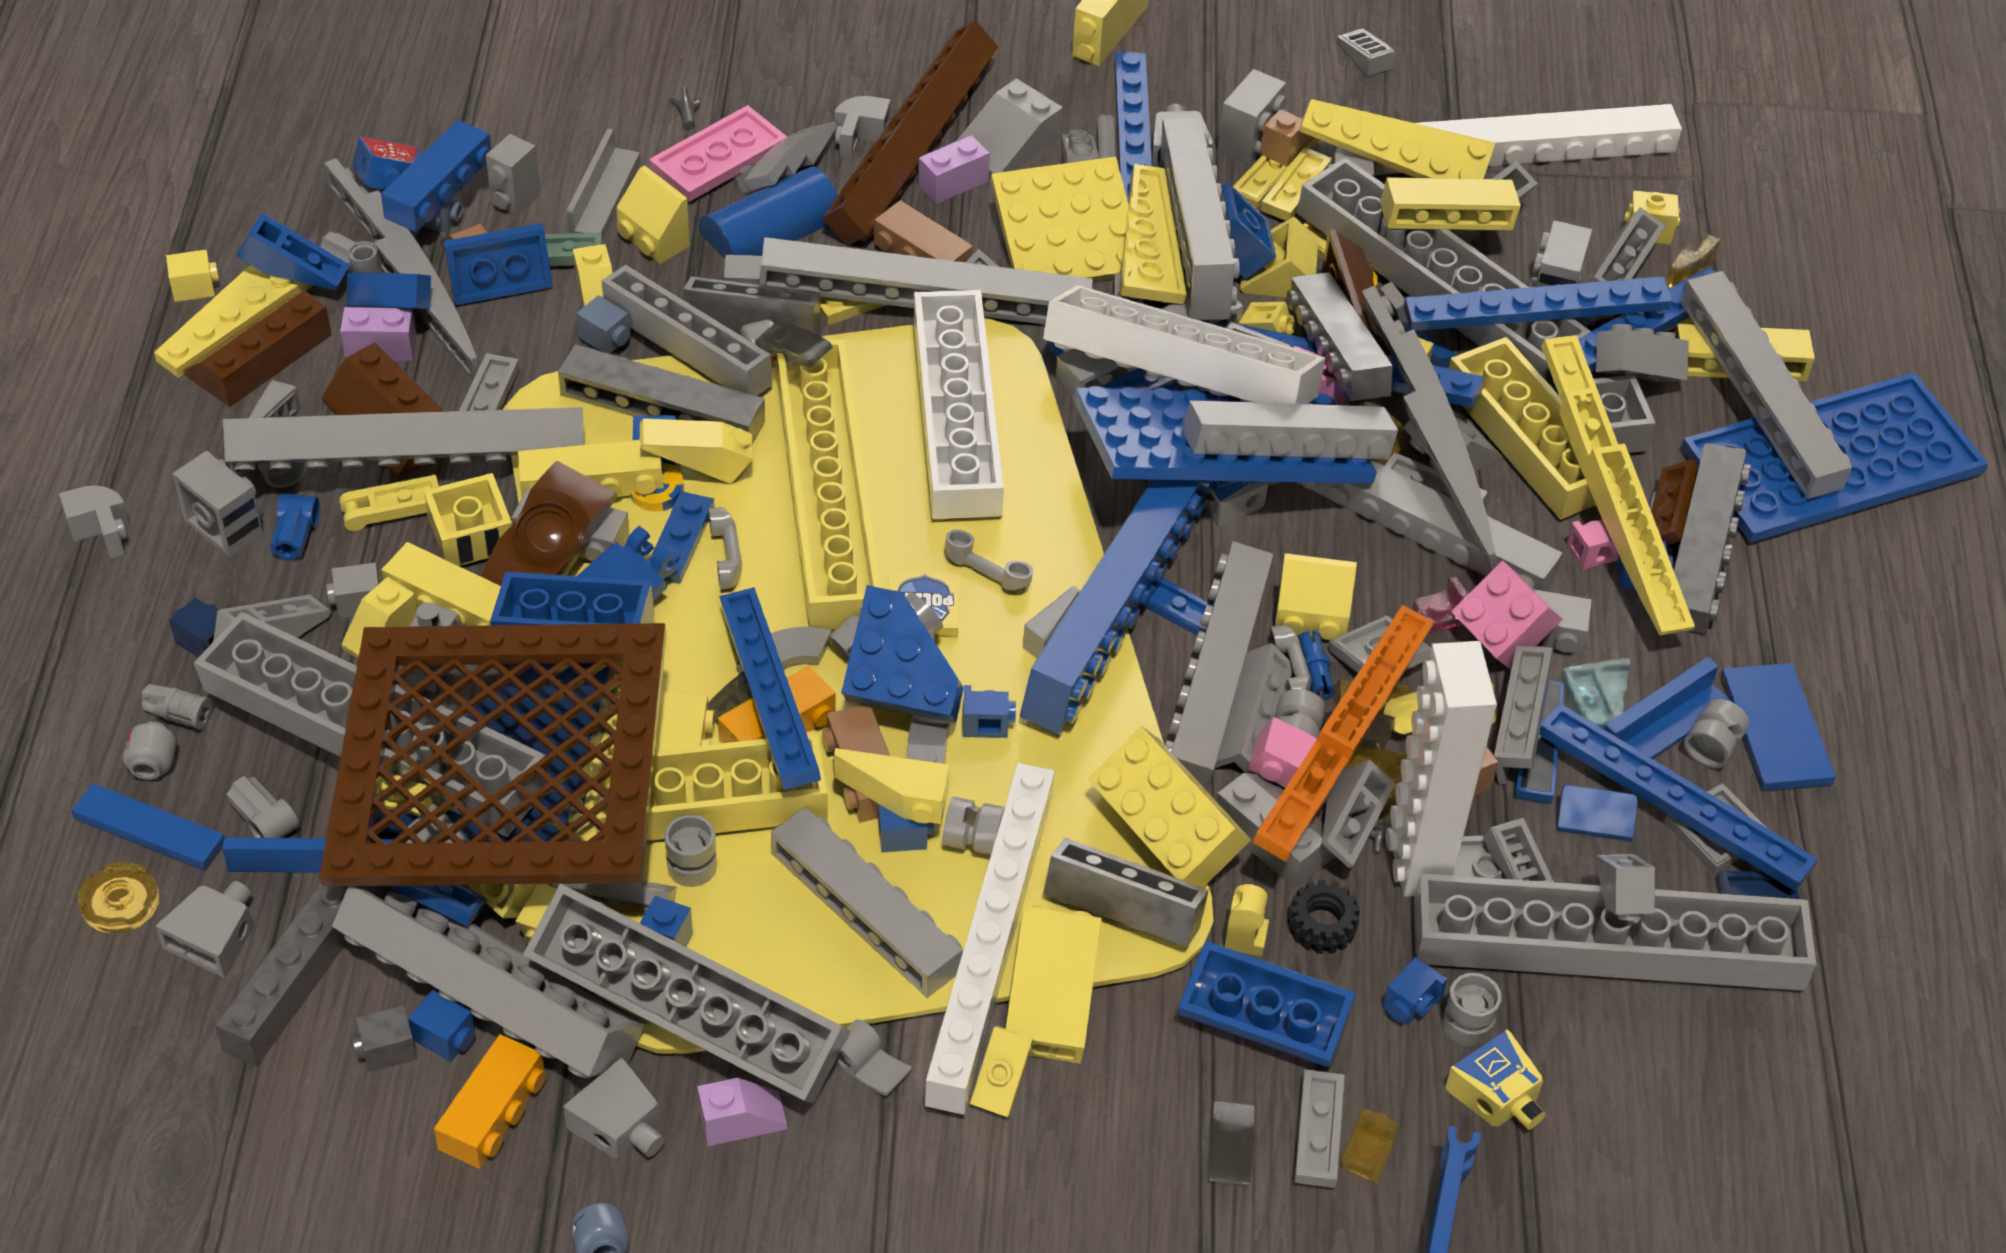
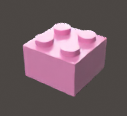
M1503 560L1451 611L1491 654L1509 669H1512L1516 646L1535 647L1563 620Z

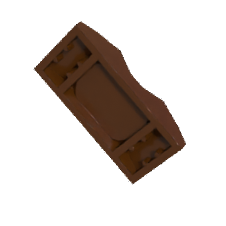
M556 461L531 488L522 511L514 523L498 539L481 577L501 586L505 572L567 576L618 494L563 463Z

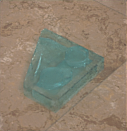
M1629 657L1563 668L1561 679L1577 714L1604 729L1606 723L1623 713L1627 677L1631 663Z

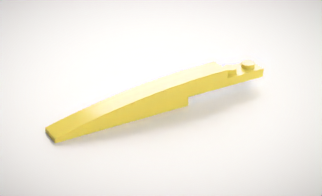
M1577 335L1545 339L1541 348L1562 401L1559 414L1597 508L1647 613L1659 635L1693 630L1695 625L1625 444H1618Z

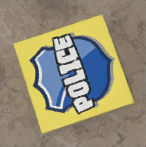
M889 570V590L903 592L905 596L910 592L916 594L939 617L943 623V628L936 636L958 637L961 574Z

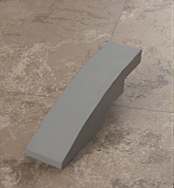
M835 121L811 126L791 134L776 144L757 162L744 179L749 189L754 190L775 185L779 178L794 175L798 168L813 165L835 131L837 124Z

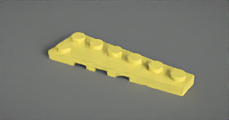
M1311 99L1308 103L1299 131L1415 178L1484 179L1495 143L1314 99Z
M1134 164L1130 180L1120 294L1130 298L1183 305L1187 297L1165 169Z
M250 265L154 352L156 362L179 378L184 375L183 370L285 299L306 291L313 285L265 274Z

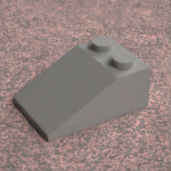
M1016 78L992 96L957 141L972 135L990 153V176L992 173L1012 171L1061 136L1063 107Z

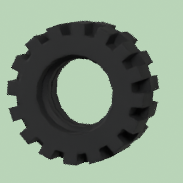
M1319 880L1318 885H1315L1312 881L1306 883L1305 889L1300 887L1297 890L1296 896H1293L1288 919L1290 934H1294V940L1297 944L1304 942V949L1310 951L1312 947L1316 948L1317 954H1323V950H1328L1329 954L1336 953L1337 947L1342 951L1347 948L1348 942L1352 943L1359 923L1360 906L1357 905L1355 895L1349 896L1350 890L1344 886L1342 889H1339V883L1332 881L1331 885H1326V880ZM1317 910L1329 911L1339 921L1332 924L1319 923L1313 920L1309 913Z

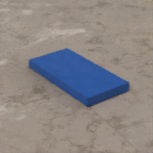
M1793 663L1723 669L1720 677L1727 697L1742 708L1749 718L1750 725L1743 737V741L1761 791L1833 785L1836 776Z

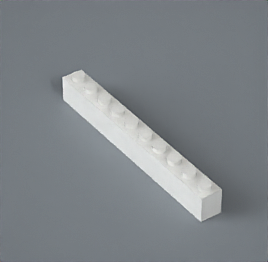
M1671 104L1415 123L1494 142L1495 146L1488 166L1511 165L1516 160L1520 164L1676 152L1682 130ZM1373 161L1375 175L1402 173Z
M1017 763L926 1078L925 1106L965 1115L1052 802L1055 770Z

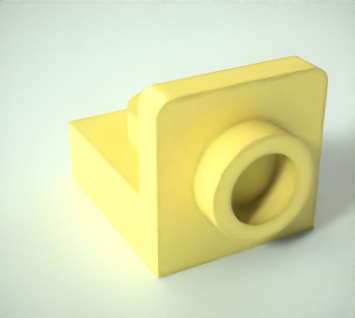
M1251 302L1238 323L1292 335L1295 330V320L1290 314L1286 302Z

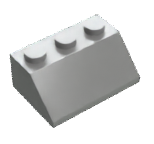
M1243 773L1217 793L1216 802L1251 839L1245 847L1296 889L1336 857L1322 844L1324 823L1317 817L1314 818L1287 861L1252 843L1258 829L1284 790L1275 782L1269 781L1259 774Z

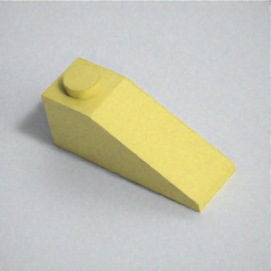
M642 419L640 422V449L732 484L753 460L752 434L724 422Z
M835 748L834 777L903 819L914 820L919 823H942L949 787V764Z

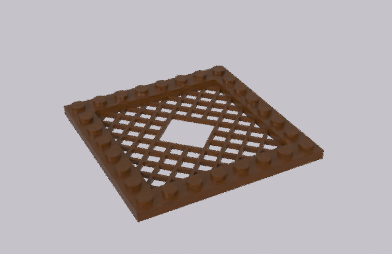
M665 623L364 627L319 875L322 886L642 883L667 637ZM578 663L595 664L585 670ZM616 663H623V668ZM502 664L519 665L509 671ZM540 664H557V665H555L554 667H552L550 670L547 671V670H546L543 666H541ZM426 665L443 666L435 672H433ZM464 665H481V666H479L478 668H476L474 671L471 672V671H470L466 666H464ZM607 666L617 675L602 685L593 676ZM532 667L541 676L526 686L517 677ZM567 667H570L579 676L567 685H563L555 676ZM456 668L465 677L450 687L441 678ZM494 668L503 677L488 687L479 677ZM419 669L427 678L412 688L403 678ZM549 682L558 691L543 701L534 692ZM584 682H588L596 691L584 700H581L572 691ZM435 683L444 692L431 702H428L420 693ZM473 683L482 692L466 702L457 693ZM508 683H512L520 691L505 702L496 692ZM621 683L618 699L610 691ZM397 684L406 693H404L399 698L394 700L395 688ZM604 696L613 706L599 716L589 706ZM528 697L537 706L522 717L513 707ZM566 697L576 706L560 716L551 707ZM451 698L460 708L449 716L444 717L436 708ZM487 698H490L499 707L483 717L474 708ZM411 699H414L422 708L407 718L398 709ZM545 712L554 722L539 732L530 722ZM581 712H584L593 721L580 731H577L568 722ZM468 713L477 723L462 733L453 723ZM504 713H507L546 747L550 753L492 795L448 754ZM392 714L401 723L388 732ZM431 714L439 723L423 733L414 724L426 715ZM617 714L615 730L607 721ZM562 727L572 737L556 747L547 737ZM601 727L610 737L598 746H595L585 737ZM408 729L417 739L402 749L393 739ZM447 729L456 738L440 748L431 739ZM579 742L589 752L578 761L573 762L564 753ZM425 744L434 754L418 764L409 755ZM387 745L396 754L383 763ZM614 745L613 759L611 760L603 752ZM558 758L568 768L555 778H552L543 769ZM597 758L607 768L592 778L582 768ZM403 760L412 770L399 780H396L387 771ZM442 760L451 770L436 780L426 770ZM537 774L547 784L531 795L521 785ZM576 774L585 784L570 794L560 784ZM420 775L429 786L413 796L404 786ZM459 775L468 785L453 796L443 786ZM611 776L608 792L600 783ZM380 777H382L390 786L378 794ZM593 789L603 800L588 810L578 800ZM515 790L525 800L509 811L499 801ZM552 790H555L564 800L551 810H548L539 800ZM437 791L447 801L431 812L421 802ZM474 791H477L485 801L472 811H469L461 801ZM396 792H399L407 802L391 812L382 802ZM493 806L503 817L487 827L478 817ZM533 806L543 816L527 827L517 817ZM573 806L582 816L566 826L556 816L568 807ZM415 807L425 817L408 828L399 818ZM455 807L464 817L448 828L438 818ZM376 808L385 818L372 827ZM607 808L606 822L604 824L596 816ZM511 822L521 832L510 841L503 842L495 833ZM551 822L560 832L549 841L544 842L535 832ZM587 822H591L600 832L588 841H583L574 832ZM432 823L442 833L429 843H424L416 834ZM472 823L481 833L468 843H464L456 833ZM393 824L402 834L390 843L385 844L377 834ZM528 838V839L531 840L532 842H523V841H525V840ZM449 839V840L452 841L453 843H444V842Z

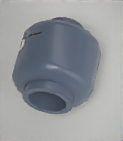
M607 1203L591 1204L576 1213L571 1222V1235L576 1253H625L628 1249L629 1235L626 1222L621 1210L614 1205Z

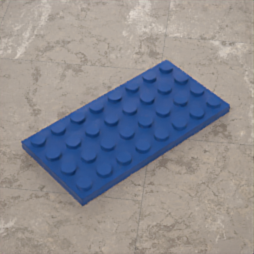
M1915 372L1810 402L1815 406L1818 416L1825 427L1833 433L1834 440L1843 454H1846L1850 459L1852 470L1844 489L1807 499L1755 418L1686 437L1683 439L1681 446L1690 460L1693 459L1698 467L1705 443L1746 450L1745 464L1751 465L1748 485L1741 484L1740 491H1745L1742 511H1735L1733 517L1739 518L1738 526L1750 543L1985 473L1988 462Z
M1099 386L1075 389L1073 400L1111 479L1373 484L1377 474L1371 461L1362 458L1194 454L1182 431L1190 400L1241 402V398L1231 395L1217 396L1209 391L1189 389L1187 391H1175L1164 388L1141 390L1132 387L1106 389ZM1319 393L1318 397L1308 403L1313 405H1336L1333 398L1324 393Z

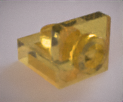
M1362 1109L1339 1167L1378 1183L1395 1145L1400 1126L1399 1123L1391 1120L1383 1113Z

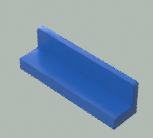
M1709 657L1705 658L1606 723L1604 730L1650 758L1655 759L1686 738L1708 702L1714 699L1731 701L1713 685L1718 665Z

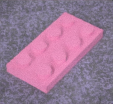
M747 105L650 158L649 167L655 174L683 194L690 202L756 165L771 148L787 138V136Z

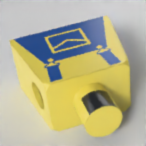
M1508 1029L1450 1068L1445 1089L1490 1125L1499 1127L1515 1116L1530 1130L1537 1126L1545 1117V1112L1535 1103L1543 1083L1542 1076Z

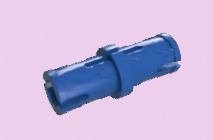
M1313 630L1314 640L1312 641L1310 631H1305L1299 635L1298 639L1312 678L1311 689L1320 698L1319 691L1321 690L1323 699L1328 700L1335 694V687L1329 672L1331 661L1324 653L1320 633Z

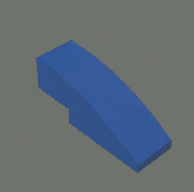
M347 273L346 306L430 309L431 275Z

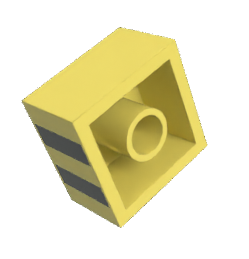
M493 473L423 490L428 521L442 559L457 566L489 558L498 539L512 525Z

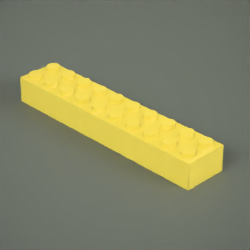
M844 339L776 344L777 377L809 626L829 630L837 629L851 614L859 618L867 585L881 588Z

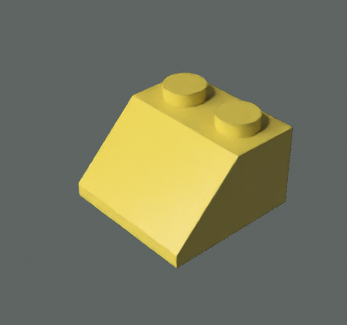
M644 165L638 170L616 207L617 229L623 238L633 242L640 248L643 254L652 257L659 264H662L690 247L688 202L683 194Z
M1295 217L1271 229L1276 258L1247 280L1241 275L1240 290L1243 293L1287 298V291L1291 290L1292 277L1316 274L1318 238Z
M1285 553L1277 600L1275 626L1286 625L1296 635L1310 631L1311 637H1313L1312 631L1315 630L1320 633L1321 638L1326 640H1333L1346 634L1350 619L1357 562Z

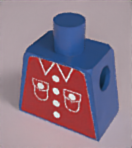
M359 136L352 167L364 185L385 190L418 158L420 149L419 147Z

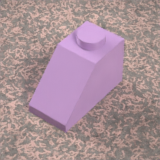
M740 1078L697 1086L699 1114L707 1146L787 1130V1122L778 1090Z

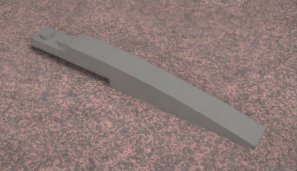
M336 158L325 162L328 187L376 245L382 272L431 275L430 309L413 310L473 382L478 371V362L471 341L445 287L408 228L384 218L381 193L378 190L368 194L364 186L359 187L355 182L350 169H344Z
M1375 286L1362 291L1366 310L1411 391L1410 394L1403 396L1407 414L1492 571L1498 563L1488 518L1465 442L1443 387L1414 329L1405 332L1400 320L1393 321L1391 315L1394 312L1387 296L1380 297Z

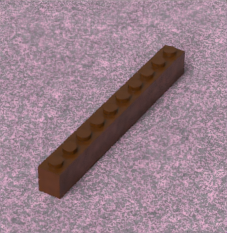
M975 19L954 31L822 216V219L846 246L858 240L864 242L873 235L874 219L887 211V206L900 196L903 191L901 189L903 183L910 180L916 173L914 168L919 163V157L929 153L927 149L941 137L942 132L940 130L955 117L953 111L968 98L967 91L980 81L979 74L993 62L991 57L998 46Z

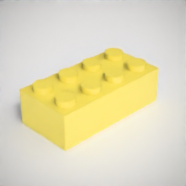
M1142 726L1088 778L1091 784L1175 878L1204 887L1251 841L1248 835L1162 741Z

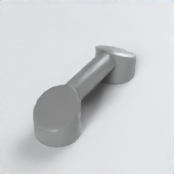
M722 507L708 508L711 536L723 535L727 560L717 561L720 590L731 589L737 585L742 571V559L736 525L726 509Z
M952 530L947 533L945 551L954 563L963 566L967 565L1001 583L1002 588L1006 590L1021 589L1031 583L1033 568L1028 563L1011 561L1003 569L972 552L974 537L964 530Z
M1286 625L1270 627L1271 643L1283 654L1288 653L1295 677L1286 679L1287 691L1291 689L1310 691L1312 678L1297 635Z

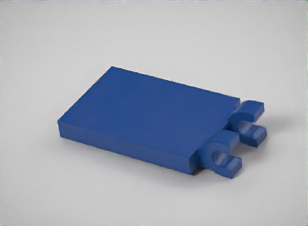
M639 525L629 535L624 547L615 542L577 576L651 581L654 600L667 589L663 579L674 573L678 569V565L671 560L674 557V553L665 545H662L654 553L651 562L644 558V556L654 550V546L648 541L650 538L649 533Z
M1448 1127L1445 1147L1442 1148L1439 1160L1441 1177L1425 1253H1447L1460 1181L1465 1179L1472 1170L1482 1133L1473 1131L1470 1142L1464 1144L1456 1139L1457 1127Z

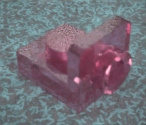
M1457 576L1450 577L1445 591L1414 599L1412 609L1434 621L1428 634L1455 627L1463 623L1451 611L1470 591L1467 587L1462 586Z

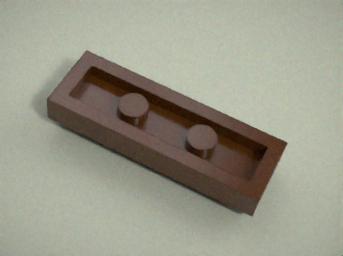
M1693 459L1664 467L1661 472L1651 513L1661 539L1666 542L1667 546L1682 540L1699 469Z

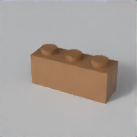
M901 200L874 219V244L888 253L966 262L973 255V245Z
M870 703L827 713V729L822 730L823 743L827 752L833 751L834 754L835 748L890 756ZM845 784L846 787L843 788L847 808L855 810L859 823L877 819L878 803Z

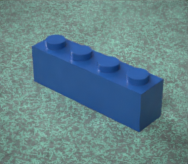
M457 120L381 193L384 218L414 232H417L426 222H430L445 203H449L453 196L464 185H467L483 166L487 165L486 154L492 150L490 133Z

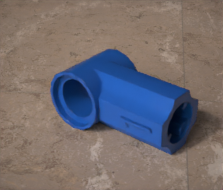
M285 493L280 495L277 504V525L270 544L273 554L286 561H294L295 558L302 556L310 528H316L319 521V497Z

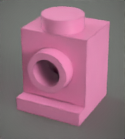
M1579 520L1572 522L1566 546L1582 570L1618 559L1619 554L1603 520H1594L1585 525H1581Z

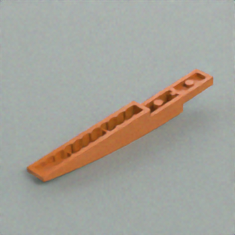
M1404 605L1401 606L1325 723L1314 745L1258 829L1252 843L1287 861L1380 714L1432 628L1434 621Z

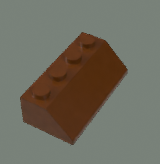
M1336 229L1329 230L1321 273L1330 272L1384 354L1389 356L1390 352L1366 310L1362 294L1363 290L1375 286L1372 263L1367 262L1361 247ZM1375 286L1376 290L1378 291V293H1379V295H1380V297H1381L1380 287H1379V286Z
M305 291L291 296L183 370V373L225 405L231 407L332 336L327 307Z
M376 343L346 357L322 395V402L335 415L445 412ZM400 459V465L386 467L398 479H401L425 465L414 464V459Z

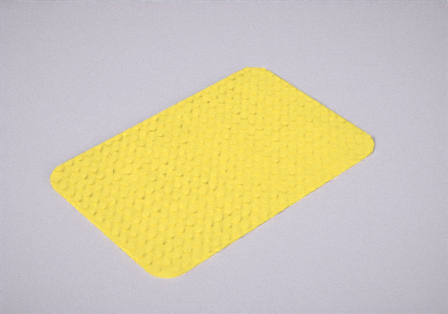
M984 318L1004 486L1002 516L932 519L914 324L819 336L813 340L844 339L881 588L888 589L889 570L961 574L958 637L935 636L934 641L963 687L964 685H971V691L1009 692V701H1016L1015 723H1008L1007 738L963 737V690L956 724L949 722L946 764H949V787L942 823H934V834H927L926 850L881 853L878 818L859 823L855 810L847 808L843 788L846 787L845 783L840 780L838 781L834 777L832 761L834 754L833 751H826L822 738V730L827 729V724L822 727H816L807 733H818L828 796L827 822L831 830L842 840H848L855 847L857 854L867 863L875 864L881 871L883 878L893 887H900L917 909L929 913L939 929L946 935L950 934L958 940L962 950L965 947L991 855L975 852L972 845L959 849L942 844L944 823L951 798L955 796L974 800L976 807L979 808L984 803L1005 807L1017 763L1055 770L1053 798L1023 906L1045 905L1051 907L1054 911L1067 913L1084 911L1093 917H1099L1091 911L1072 904L1061 903L1056 898L1043 894L1050 857L1064 838L1173 876L1088 780L1141 726L1158 737L1163 743L1128 628L1124 629L1126 634L1117 652L1111 650L1109 654L1111 659L1105 673L1102 676L1099 674L1095 676L1096 684L1090 697L1080 700L1079 703L1082 704L1081 709L1073 724L1067 722L1061 733L1057 734L1019 716L1030 671L1037 658L1023 648L1024 624L1069 588L1075 586L1079 589L1080 593L1104 556V552L1042 355L1032 339L1012 325ZM788 340L787 343H797V342H807V341ZM675 355L632 360L721 385ZM777 362L771 363L772 385L757 395L758 397L765 398V424L752 445L753 460L732 484L679 463L672 465L679 469L683 476L685 492L714 498L715 508L722 507L732 516L736 525L742 559V571L737 585L731 589L720 590L717 561L727 560L723 535L711 536L708 522L681 584L665 581L667 589L653 600L654 617L652 623H665L667 630L661 692L708 695V708L715 711L713 733L707 732L706 740H710V744L721 743L719 741L718 717L752 698L745 675L737 672L736 669L739 657L721 607L719 596L755 587L771 633L793 627H810L777 377ZM558 371L542 375L521 388L508 410L583 407L584 445L632 441L633 416L561 396ZM511 455L518 503H520L522 493L519 482V456ZM630 496L617 497L610 507L628 512L630 534L640 525L649 533L650 538L648 541L653 544L654 548L673 509L656 512L644 510L635 505ZM952 530H964L974 537L972 552L1003 569L1011 561L1028 563L1033 568L1031 583L1021 589L1006 590L1002 588L1001 583L967 565L963 566L954 563L945 551L947 533ZM654 550L644 556V558L649 561ZM578 557L567 576H577L592 561ZM831 641L819 665L802 663L791 665L784 669L788 678L803 668L810 666L836 693V711L862 705L848 702L841 694L849 660L838 651ZM616 663L623 668V663ZM621 683L618 686H616V690L614 693L616 697L618 689H620ZM872 707L890 756L906 758L912 715ZM613 717L607 721L611 726ZM606 731L603 733L601 743L610 737ZM608 749L603 752L606 756H608ZM592 790L587 793L584 806L588 810L594 806ZM587 822L576 831V835L583 841H588L597 834V829L591 822ZM778 826L715 833L716 873L710 881L695 887L682 886L674 882L669 876L665 839L646 841L642 881L677 887L675 902L691 908L693 935L687 948L845 1028L849 1027L857 1019L871 1024L946 1011L956 977L930 997L926 998L771 854V831ZM1208 883L1203 887L1209 891L1201 926L1188 947L1170 943L1162 937L1145 931L1132 929L1128 925L1113 919L1099 917L1101 918L1093 987L1156 977L1182 968L1202 950L1214 923L1212 896ZM586 895L597 902H601L600 896ZM624 901V905L604 903L605 906L640 923L646 912L639 909V903ZM1023 906L996 1003L1009 1001ZM598 995L646 1023L636 1046L664 1055L707 1051Z

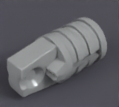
M148 684L141 694L142 708L163 717L167 721H174L177 724H183L194 729H204L212 714L213 703L211 698L182 691L178 688Z

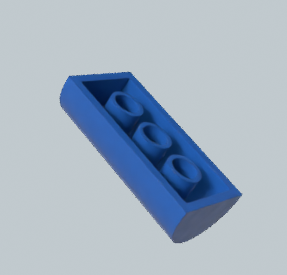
M809 167L777 182L775 185L761 189L703 216L699 221V233L724 259L726 255L762 256L764 237L796 241L828 226L822 219V216L837 197V193L831 181L820 169Z
M1205 941L1178 1006V1015L1331 1068L1343 1039L1356 993Z

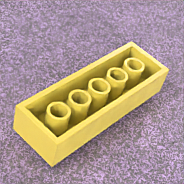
M1507 337L1452 357L1449 369L1484 376V388L1474 407L1463 406V408L1561 520L1595 506L1596 503L1559 414L1562 406L1560 396Z
M810 733L807 736L819 767L821 780L786 790L782 787L766 738L655 750L646 841L665 839L666 828L672 820L690 814L709 820L714 827L715 833L779 826L804 807H807L815 816H821L827 821L828 796L818 733ZM613 755L607 756L611 760L613 759ZM597 758L590 762L592 778L607 768ZM611 776L600 783L608 792ZM592 789L595 806L603 798ZM607 808L596 816L604 824L606 822Z

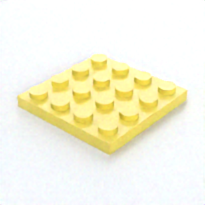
M1116 156L991 174L990 182L1011 268L1092 278V283L1114 280L1115 274L1122 271L1128 201Z

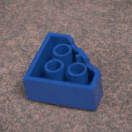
M867 585L841 694L848 702L862 705L870 703L872 707L956 724L964 690L957 675L904 593Z

